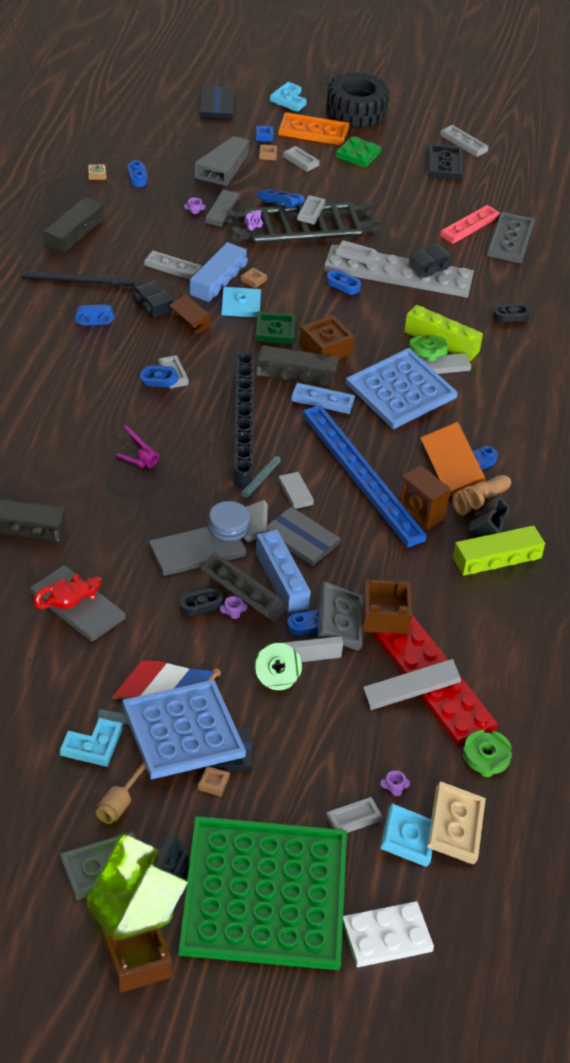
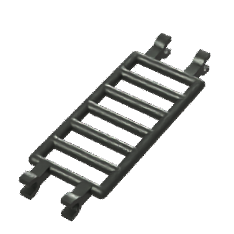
M372 201L366 202L363 205H353L352 202L325 203L322 211L331 210L338 230L328 231L322 213H320L317 218L320 231L310 232L308 223L299 221L303 231L300 233L292 232L286 213L296 212L298 216L303 205H295L291 208L286 206L245 208L243 212L237 213L234 210H227V216L233 217L226 219L227 226L245 222L247 213H254L255 210H259L268 235H257L256 228L249 230L232 227V233L237 234L231 236L232 243L240 242L242 239H251L256 243L362 236L364 232L368 231L373 234H379L378 227H374L375 225H380L379 218H373L366 222H360L358 215L373 217L372 211L368 210L374 208ZM348 209L355 229L345 230L338 210ZM279 213L285 230L284 234H275L269 214Z

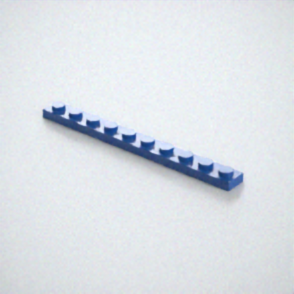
M319 405L303 410V418L405 546L408 548L425 542L427 535L324 408Z

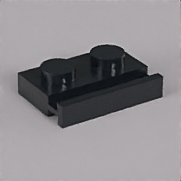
M176 834L167 835L148 874V877L158 891L164 893L165 900L175 899L190 864V857L187 855L188 851Z

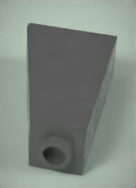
M233 136L196 161L195 178L227 186L249 155L250 140Z

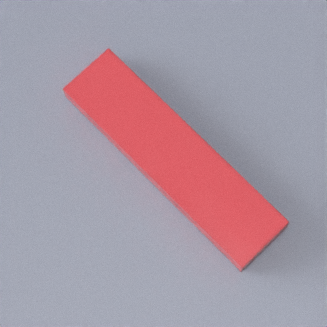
M486 205L441 230L440 236L454 244L498 219L500 212Z

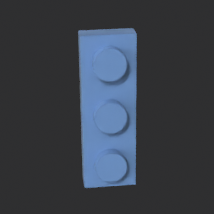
M301 383L296 384L292 394V401L312 406L321 405L325 409L350 414L355 400V395Z

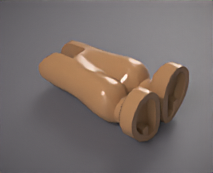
M498 475L488 481L479 482L474 486H467L463 490L457 491L453 496L455 511L463 516L468 514L471 508H481L484 505V500L506 491L511 485V480L506 475Z

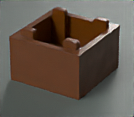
M331 315L301 326L299 345L319 366H323L352 355L355 336Z
M420 465L402 476L399 502L417 523L428 530L445 520L451 489Z
M365 579L363 591V632L409 634L412 619L411 583Z
M155 915L103 930V948L119 993L172 977V958Z

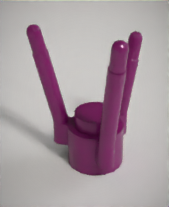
M124 425V429L142 447L137 453L139 460L117 453L116 456L137 464L141 468L145 465L148 468L153 467L159 460V454L147 446L127 425Z

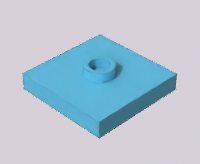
M224 287L222 315L257 318V313L260 311L261 289Z
M391 804L388 809L380 849L427 867L430 864L433 850L427 848L431 819Z

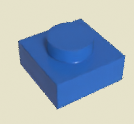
M256 126V141H273V126Z

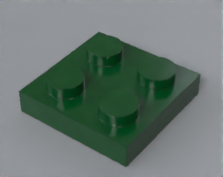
M258 311L255 341L294 344L296 314Z

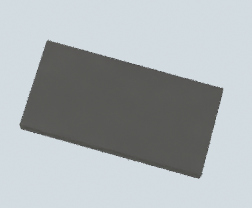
M501 212L487 256L522 264L535 219Z
M209 526L149 541V548L163 576L246 556V549L240 539L236 541L220 540L212 535Z
M63 565L30 587V593L35 595L40 589L50 584L53 585L62 579L70 582L75 573ZM51 591L43 595L41 601H45L50 596ZM98 591L96 592L95 599L83 598L76 606L70 609L49 607L90 642H93L126 619V613Z

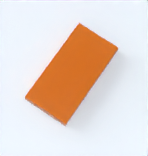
M285 113L278 130V135L343 145L349 130V123Z
M458 422L421 437V441L439 480L451 489L449 497L467 486H474L476 483L486 481Z

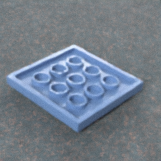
M410 348L346 378V385L392 429L457 398V391Z
M215 680L122 700V707L151 779L243 758L246 755L245 747Z

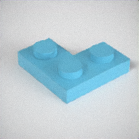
M287 82L270 95V101L297 112L306 106L307 99L298 96L301 93L302 87Z
M99 718L92 736L68 731L61 746L60 755L108 767L122 732V723Z

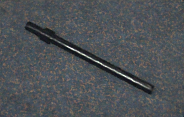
M22 271V278L107 284L111 285V287H134L135 279L120 278V276L113 275L112 277Z

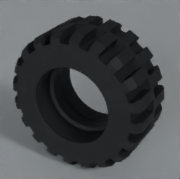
M359 72L341 74L335 77L328 85L326 110L335 121L347 122L355 128L371 127L385 119L388 112L390 91L386 83L380 78L377 79L374 75L370 76L367 73L360 74Z

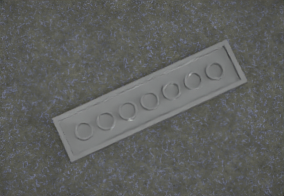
M331 245L324 267L326 272L340 270L353 277L467 298L474 270L450 266L446 270L436 271L431 276L421 277L408 265L409 258L376 252L373 261L368 265L337 256L336 249L339 245Z

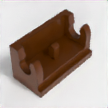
M187 295L182 296L169 305L170 310L175 311L173 315L181 316L192 328L200 325L199 328L194 330V333L199 334L207 328H211L209 313Z

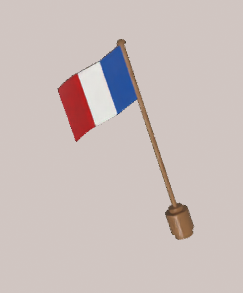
M141 661L112 696V699H129L214 680L216 676L219 677L221 675V671L217 668L208 671L189 669L159 661ZM144 762L124 788L111 787L97 804L96 816L102 822L111 824L117 821L130 805L131 798L128 789L146 768Z

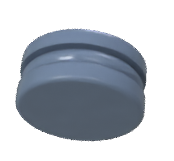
M224 501L214 505L209 513L210 532L213 536L223 541H236L243 538L249 530V511L245 506L234 501Z

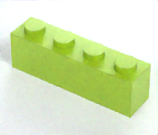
M415 305L406 317L405 333L415 337L422 336V339H428L429 335L442 337L448 343L449 352L453 354L466 353L469 361H472L480 352L483 333L473 328H469L418 305Z
M529 526L456 542L453 559L462 575L475 574L540 559L543 555L545 542L535 526Z

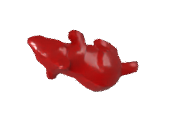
M75 574L70 582L62 579L53 585L50 584L40 589L34 595L33 603L38 609H46L50 606L58 609L73 608L83 598L95 599L102 578L95 576L82 581L80 580V575ZM51 591L50 596L45 601H41L43 595Z

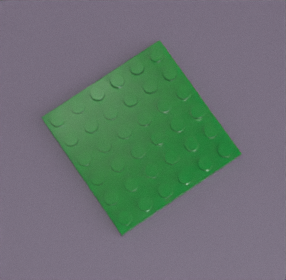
M195 816L179 956L340 970L347 830Z

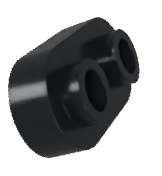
M499 304L493 310V318L498 322L526 321L530 315V308L525 304Z
M206 588L185 594L180 598V611L184 615L195 616L217 610L223 605V593L217 588Z

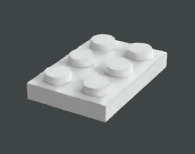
M417 901L343 916V928L356 967L433 952L434 945Z

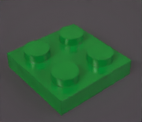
M351 136L336 151V157L366 168L381 153V146L364 141L359 137Z

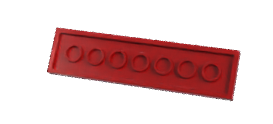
M413 615L409 634L371 632L402 674L448 661ZM461 676V682L419 695L456 746L465 743L467 737L473 732L485 730L484 733H489L496 730L498 725Z

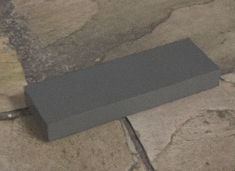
M223 189L206 216L205 223L223 227L228 218L227 210H233L239 200L240 193Z

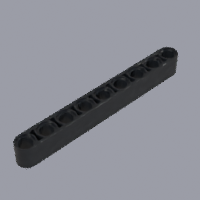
M246 352L237 355L235 373L233 482L239 488L249 487L252 484L254 356Z

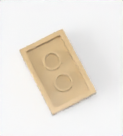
M440 781L436 786L427 848L474 865L479 855L486 798Z

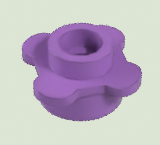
M190 198L188 204L184 205V208L193 214H197L200 210L205 209V205L202 204V200L199 198Z
M259 210L246 214L245 223L249 230L262 227L263 222L261 221V212Z
M237 596L228 597L225 600V605L220 607L222 613H227L233 619H238L241 612L247 610V605Z
M394 770L387 774L386 779L381 780L380 785L383 789H388L393 796H400L402 790L409 787L410 781L406 779L402 772Z

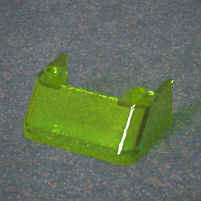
M121 833L87 900V907L106 934L117 940L158 929L168 924L173 917V909L188 883L180 877L151 865L159 850L125 833Z

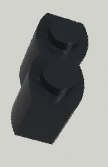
M434 243L425 249H418L411 253L408 265L421 277L433 275L436 271L448 269L451 266L452 255L439 243Z
M151 281L134 287L133 300L142 307L145 314L154 318L172 311L169 305L173 303V300L158 282Z
M501 496L485 502L481 508L476 509L475 518L472 519L469 525V531L473 537L478 538L501 532L504 526V519L508 517L510 512V506Z

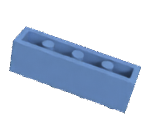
M227 242L190 279V295L210 302L246 266L248 260L246 257L247 249Z
M278 530L257 534L256 555L287 614L308 610L311 591Z

